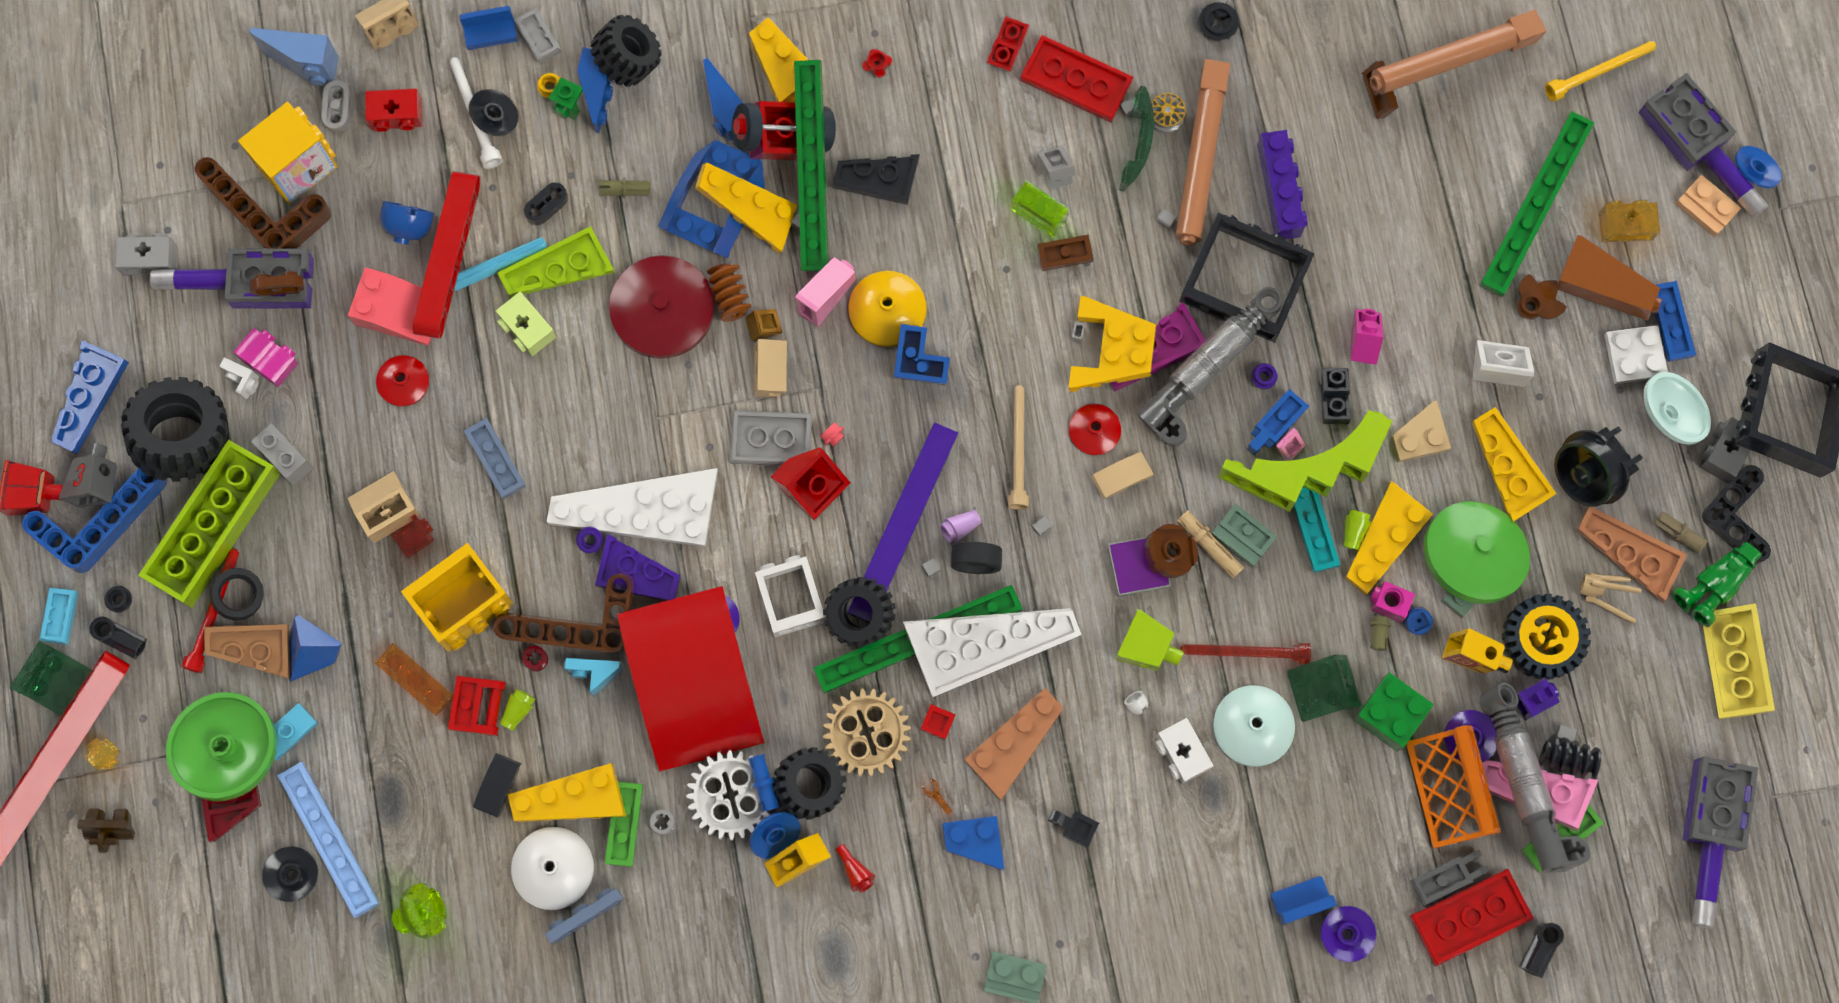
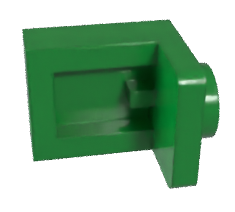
M561 77L548 98L553 112L563 119L569 117L576 120L580 113L577 101L583 92V88Z

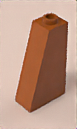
M1577 235L1559 280V291L1647 321L1651 312L1657 314L1662 301L1661 298H1658L1660 291L1658 286L1585 237Z

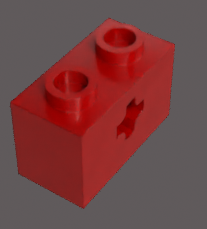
M417 88L365 91L366 122L371 130L386 132L389 129L399 128L404 131L414 130L415 127H422V98Z

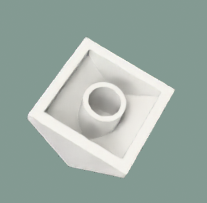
M1477 340L1472 380L1525 387L1533 378L1535 372L1529 347Z

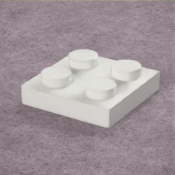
M1658 325L1608 331L1604 334L1614 384L1646 381L1658 373L1668 372Z

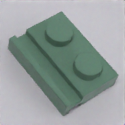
M1236 503L1211 533L1221 544L1252 568L1278 537Z
M993 951L983 992L1027 1003H1038L1047 965Z

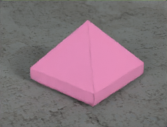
M1295 428L1286 433L1276 445L1284 461L1293 460L1306 446Z

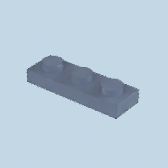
M487 418L464 430L503 500L526 487Z
M608 888L596 896L598 900L588 906L587 903H584L572 911L574 916L566 921L561 918L549 926L550 931L545 933L550 944H557L624 901L625 899L618 889L612 891L611 888Z

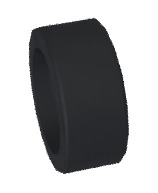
M961 542L954 544L951 552V568L968 574H992L999 572L1002 568V548L985 542Z
M243 568L228 569L221 573L214 581L210 593L211 603L216 612L223 618L233 621L245 620L253 616L260 608L264 597L263 585L258 576L250 570ZM232 579L245 580L253 589L254 597L252 602L242 610L228 608L221 599L222 587Z

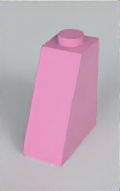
M834 257L795 296L797 313L818 328L855 282L854 267L843 259L839 261Z

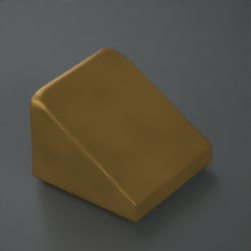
M776 309L753 310L746 317L752 341L783 333Z

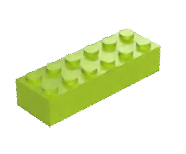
M228 440L138 576L190 608H193L281 473L270 463Z

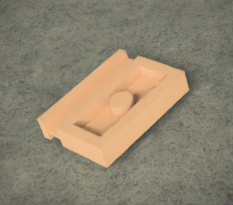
M1702 174L1675 203L1714 237L1741 209L1739 205Z

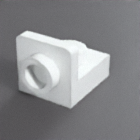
M224 358L219 367L226 373L225 377L239 384L236 393L247 400L249 395L256 391L259 376L253 370Z

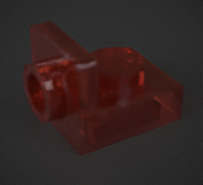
M416 514L411 517L413 521L392 535V538L408 559L434 541L430 534L434 529L425 517L420 520Z

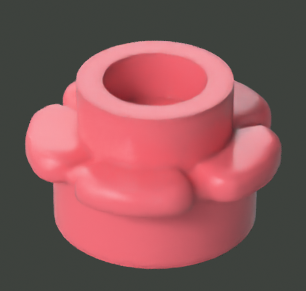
M836 422L833 423L820 436L825 442L824 445L831 444L834 447L844 437L842 433L844 427L840 428Z

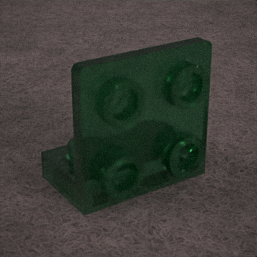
M39 641L11 684L10 689L62 716L92 669Z
M1332 655L1287 671L1302 722L1341 710H1353L1362 707L1347 655Z

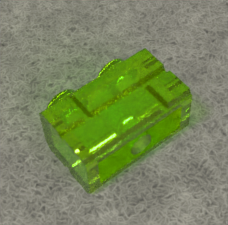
M1027 180L1016 193L1011 203V210L1053 238L1066 222L1069 215L1068 207L1062 203H1057L1056 199Z

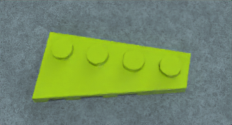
M590 226L497 274L509 297L512 298L519 292L525 295L613 274L615 271Z

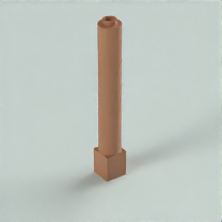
M1536 9L1509 18L1505 24L1375 69L1370 77V84L1374 91H1377L1379 94H1385L1510 49L1512 52L1535 44L1547 30Z
M1205 59L1202 68L1176 238L1180 240L1181 244L1186 246H1194L1202 239L1222 108L1230 70V63Z

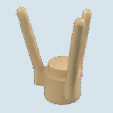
M1594 573L1584 574L1580 586V594L1586 595L1585 601L1595 603L1631 623L1636 622L1635 618L1596 598L1597 596H1603L1605 588L1641 593L1642 590L1640 588L1606 582H1630V577L1598 575Z

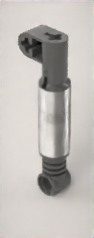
M1272 287L1261 289L1250 302L1251 306L1246 305V311L1244 309L1240 311L1242 315L1237 314L1236 316L1229 317L1225 323L1217 328L1212 336L1200 345L1199 349L1194 351L1192 356H1189L1169 376V382L1136 413L1165 444L1176 447L1186 440V425L1175 412L1187 400H1193L1200 391L1217 377L1219 372H1222L1240 352L1248 347L1249 343L1254 340L1255 329H1261L1260 324L1265 325V320L1269 321L1279 313L1282 297L1277 289ZM1269 296L1275 299L1276 304L1272 308H1265L1261 304V300ZM1170 416L1173 418L1169 423L1172 429L1179 428V436L1177 438L1174 435L1169 438V431L1166 427L1161 432L1157 430Z
M1500 683L1481 694L1479 698L1480 707L1487 716L1492 718L1493 728L1497 730L1494 741L1499 753L1498 755L1500 756L1505 776L1508 779V784L1511 787V793H1513L1512 796H1514L1513 799L1520 815V820L1528 828L1542 872H1566L1587 862L1590 859V849L1587 843L1578 836L1560 837L1554 820L1556 812L1550 798V793H1548L1549 791L1541 772L1536 752L1533 749L1534 747L1527 729L1519 724L1521 721L1518 717V712L1515 711L1518 704V695L1510 684Z

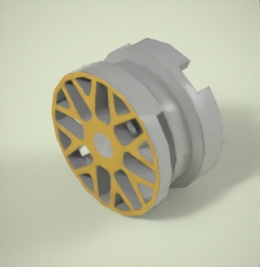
M1162 93L1156 96L1151 102L1148 114L1151 127L1163 134L1177 131L1183 123L1186 112L1182 99L1172 93Z

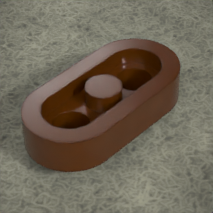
M293 271L283 272L280 276L258 274L254 279L250 280V293L256 296L290 294L304 290L303 277Z

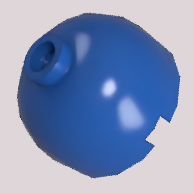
M383 201L380 221L385 232L394 236V242L409 245L410 240H419L429 232L434 213L413 206L409 207L400 203Z

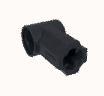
M107 617L95 618L89 627V632L94 639L135 660L142 654L148 640ZM109 624V634L101 637L100 629L102 626Z
M1543 923L1535 928L1534 937L1519 965L1524 971L1539 978H1543L1557 947L1564 940V931L1555 923ZM1546 928H1550L1554 932L1555 937L1551 943H1547L1543 938V931Z

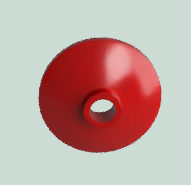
M395 356L387 360L379 369L376 377L377 390L381 397L389 404L399 407L410 406L422 399L427 392L429 386L428 371L421 361L412 356ZM399 375H405L404 381L397 382L396 379Z
M1088 404L1079 408L1073 414L1069 423V436L1073 445L1081 452L1088 455H1102L1111 451L1119 442L1121 423L1115 412L1107 406ZM1097 423L1101 429L1094 431L1091 429V425Z

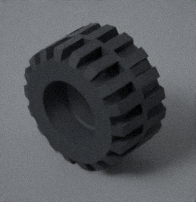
M631 15L613 17L591 41V47L593 48L591 56L595 58L593 61L600 68L599 71L602 74L604 73L608 80H614L620 86L624 84L625 87L638 85L660 64V57L662 56V51L659 49L661 45L656 40L655 33L650 31V27L646 23H641V20L638 18L633 19Z
M859 577L838 584L836 588H833L829 593L831 594L830 597L826 598L824 604L827 607L823 609V615H827V620L824 623L825 626H830L831 631L829 633L831 636L836 635L838 637L837 641L841 644L846 642L847 646L850 647L856 645L864 647L883 638L886 635L885 633L890 631L893 626L891 622L895 620L896 614H893V610L896 609L895 603H891L890 600L893 596L890 592L887 593L885 591L886 586L877 584V580ZM852 597H862L871 605L873 617L868 626L858 627L849 620L846 609Z
M817 747L803 748L787 756V758L779 763L780 766L775 769L774 775H776L774 783H772L773 786H776L774 792L775 796L779 797L780 801L777 802L779 807L784 806L786 808L785 812L795 814L797 819L806 818V820L820 817L835 809V805L839 804L843 799L840 796L846 790V787L842 786V783L846 782V775L841 776L840 771L844 770L842 764L837 766L835 762L838 759L834 755L829 757L827 756L828 751L824 749L818 751ZM802 768L814 771L821 781V792L816 799L805 797L797 787V775Z

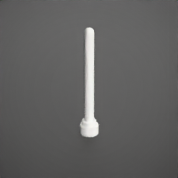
M453 57L450 59V66L468 110L469 102L473 95L460 60ZM472 121L482 148L480 160L485 169H492L499 166L503 162L500 151L491 145L488 134L480 130Z

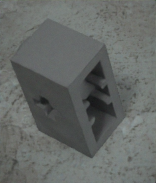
M1733 417L1725 423L1720 422L1713 432V436L1716 437L1713 444H1708L1701 454V458L1704 460L1700 468L1726 483H1729L1737 476L1751 451L1735 444L1738 433L1736 426L1739 421Z

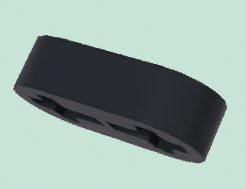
M557 182L550 183L528 201L524 207V214L528 222L536 226L542 225L565 206L568 201L565 187ZM551 192L559 193L561 198L559 200L556 198L552 199ZM533 208L536 210L541 208V216L533 215L531 210Z

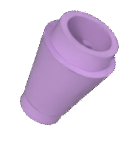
M975 510L944 519V523L940 524V529L947 542H959L981 524V518Z

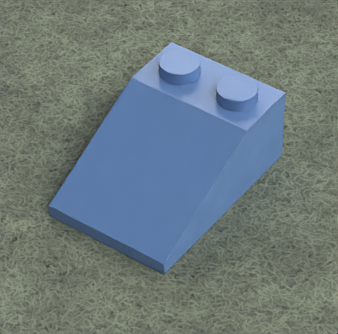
M250 28V34L263 54L304 80L316 86H325V84L335 80L339 56L328 36Z

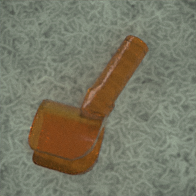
M930 779L936 788L934 791L929 792L922 785L924 794L929 798H934L946 814L949 815L953 810L939 793L940 788L937 781Z

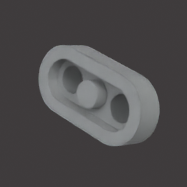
M339 80L329 82L323 90L321 118L325 127L331 132L343 131L348 126L350 120L351 92L348 86ZM338 93H341V94H342L341 98H339V99H335V98H334L336 94H338ZM335 118H341L338 123H333Z

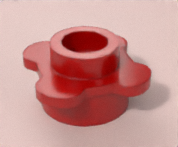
M872 49L869 52L867 61L862 63V68L864 71H871L876 77L882 78L885 76L886 68L892 64V58L878 49Z

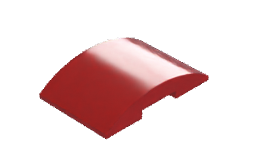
M723 586L617 614L636 694L659 772L705 760L707 757H716L718 752L723 755L727 754L728 751L734 752L765 743Z

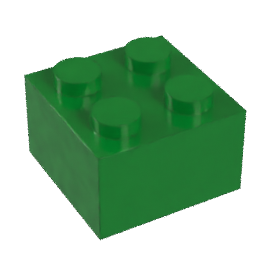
M1389 672L1382 678L1353 720L1398 752L1405 747L1434 704Z

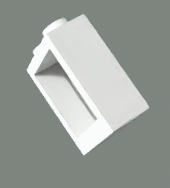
M800 555L792 556L785 559L783 564L775 566V563L766 564L759 568L760 571L755 572L775 638L824 623L826 620L825 615H823V608L807 557L801 558ZM803 568L815 609L777 621L764 580Z

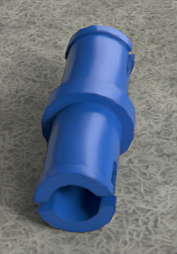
M765 754L747 758L754 779L752 785L753 788L757 789L762 812L778 808L779 804L777 803L772 785L774 778H770Z

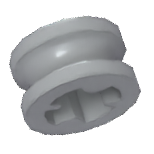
M658 810L652 814L650 826L655 833L667 835L675 828V818L667 810ZM661 815L664 818L666 816L670 818L667 822L668 828L664 830L662 827L656 828V824L659 822L657 818Z

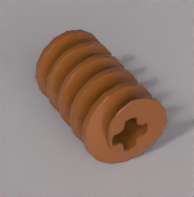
M720 264L707 270V273L711 275L709 281L713 284L712 291L714 294H717L715 301L720 304L718 311L722 313L721 320L723 322H731L744 317L746 311L752 307L750 303L743 304V301L749 298L748 294H740V291L746 288L745 284H737L738 281L743 279V276L741 274L734 275V272L740 269L739 265Z

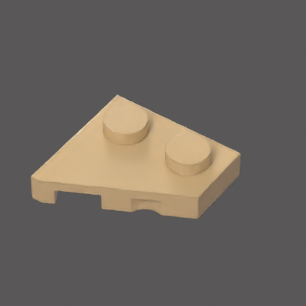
M1437 401L1429 404L1391 437L1398 463L1446 452L1451 449Z

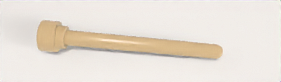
M1018 385L1014 388L1013 490L1011 495L1008 496V508L1024 510L1029 508V496L1026 495L1027 492L1024 490V388Z

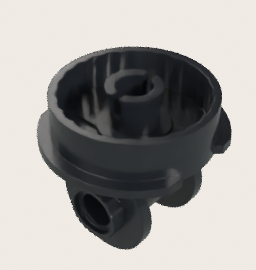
M1619 426L1611 431L1607 427L1599 432L1592 430L1576 431L1566 438L1562 447L1556 453L1554 469L1557 480L1566 494L1579 504L1597 507L1602 504H1612L1625 495L1628 489L1629 477L1639 470L1636 464L1643 457L1641 454L1633 459L1615 437L1622 431Z

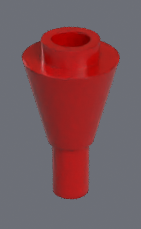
M845 844L838 846L835 851L844 863L852 892L859 891L863 893L873 886L874 883L872 881L875 875L856 858H853Z

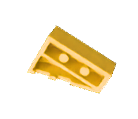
M768 17L749 32L750 44L776 102H795L794 61L808 59Z

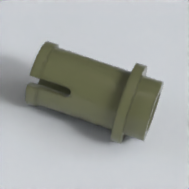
M1374 616L1373 621L1370 622L1372 626L1370 649L1387 651L1388 629L1392 623H1389L1388 617Z

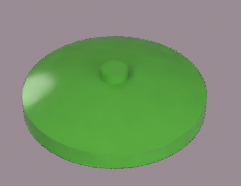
M1467 501L1448 506L1434 518L1425 534L1424 556L1431 574L1445 590L1462 600L1478 604H1490L1501 601L1512 595L1521 586L1528 574L1530 550L1522 530L1515 521L1512 522L1506 513L1491 505Z
M231 692L207 695L190 704L173 723L166 742L167 765L175 781L190 794L210 801L234 799L255 788L269 772L277 752V733L269 714L251 698Z

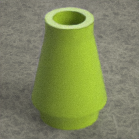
M1349 510V514L1345 515L1343 547L1359 550L1360 544L1371 524V521H1369L1370 514Z
M516 689L514 694H510L500 724L514 731L516 726L533 709L535 698L520 689Z

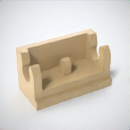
M758 339L754 346V397H781V393H786L787 341Z

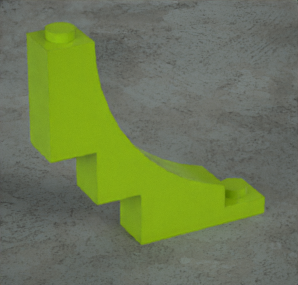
M1368 409L1361 423L1345 440L1321 454L1290 461H1270L1256 458L1251 470L1245 468L1238 461L1226 459L1217 478L1290 512L1302 487L1327 497L1339 472L1363 483L1371 470L1392 424V420L1388 419L1381 412H1373Z

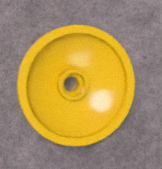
M880 271L862 279L852 291L848 306L849 318L857 334L867 342L881 347L898 346L901 324L922 327L927 310L926 299L919 285L907 275L896 271ZM885 300H890L892 305L886 307L882 303Z

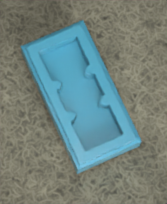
M49 588L39 641L69 645L79 592Z
M300 703L274 725L277 733V752L275 756L277 761L319 724Z

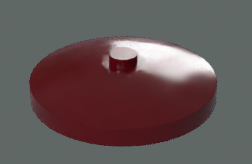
M653 256L634 263L620 275L610 295L609 312L611 322L618 337L627 347L646 357L658 359L672 358L692 350L706 336L714 318V298L705 276L691 263L672 256Z

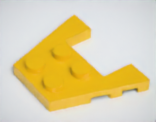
M1080 296L1078 321L1103 323L1104 331L1099 368L1071 366L1069 392H1076L1080 388L1089 386L1092 388L1101 387L1104 383L1114 381L1120 383L1151 376L1156 324L1088 297Z

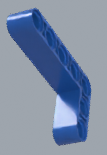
M141 467L138 468L112 496L111 503L105 504L75 538L39 511H32L25 515L22 522L23 529L64 565L77 573H85L98 562L165 488L167 478L165 481L155 478L153 482L147 483L148 475L142 472ZM134 493H138L136 501L129 503V497ZM119 513L118 521L110 524L112 515ZM43 520L42 528L35 531L36 523ZM101 533L100 540L92 544L93 536ZM62 537L61 545L54 548L55 540ZM82 553V560L78 564H74V557Z

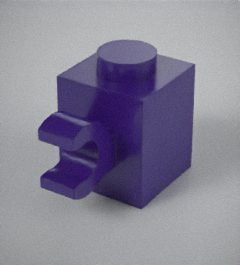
M1547 678L1517 694V707L1525 721L1560 703L1557 688L1553 683H1549Z

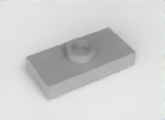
M537 8L514 19L517 28L539 64L561 53L559 45Z

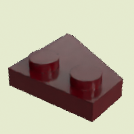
M258 785L246 794L225 801L202 799L208 842H216L261 807Z

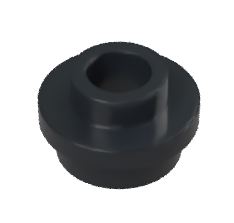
M114 586L105 594V605L112 612H124L131 606L132 594L123 586ZM122 595L123 601L120 604H116V597Z

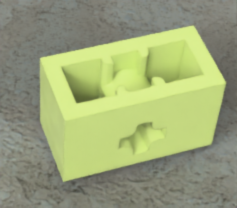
M521 292L517 293L496 310L499 317L498 325L506 334L510 331L516 337L513 342L522 353L527 350L533 357L556 338L554 330ZM524 323L525 325H528L529 327H527L526 329H524V327H522V326L520 327V324Z

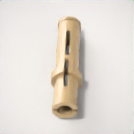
M1189 510L1176 521L1221 566L1231 579L1245 568L1209 532L1211 529L1208 526L1204 527Z

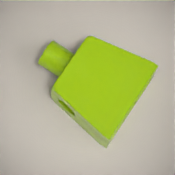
M1138 609L1115 660L1158 671L1163 660L1178 666L1184 652L1170 646L1175 634L1174 632Z

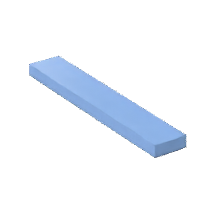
M300 762L277 775L353 917L357 918L380 905L305 764Z

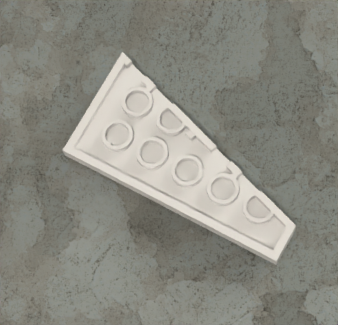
M718 468L552 496L547 524L574 529L595 527L602 533L706 547Z
M1070 608L903 622L932 697L1082 635L1074 613Z

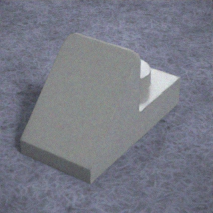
M1063 146L1038 152L1048 189L1072 184V176L1076 175L1075 167Z

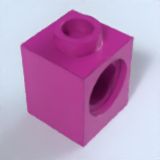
M1385 581L1380 588L1375 587L1370 598V602H1373L1371 611L1401 623L1408 614L1415 593ZM1386 595L1393 596L1396 600V607L1388 606L1385 603L1384 597Z

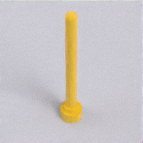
M1649 41L1564 81L1562 79H1554L1545 84L1546 95L1552 102L1564 98L1569 89L1654 51L1656 44L1653 41Z

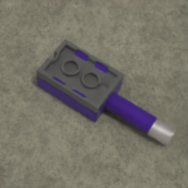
M1688 73L1671 83L1666 91L1662 90L1646 101L1638 113L1686 171L1704 161L1751 218H1755L1768 208L1765 200L1741 174L1736 165L1721 148L1736 133L1735 129Z
M228 249L227 269H153L150 273V285L154 290H225V300L233 309H311L312 287L309 285L308 279H313L314 258L307 249ZM293 271L297 272L304 279V290L298 293L256 296L250 293V280L254 279L258 274L280 276L283 272Z
M1705 756L1693 762L1682 840L1702 844L1692 925L1709 929L1714 927L1725 849L1738 852L1748 847L1758 767L1739 763L1727 767L1724 760Z

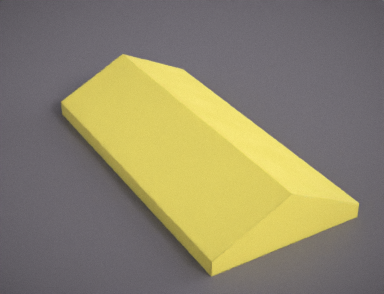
M1757 604L1715 610V623L1710 627L1703 626L1719 719L1752 716L1775 711Z

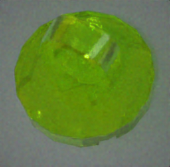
M418 883L408 887L402 893L400 907L395 909L392 914V922L396 930L403 934L412 932L415 936L423 939L437 936L444 930L446 925L444 924V919L447 918V910L442 897L434 888L429 889L426 887L427 884Z

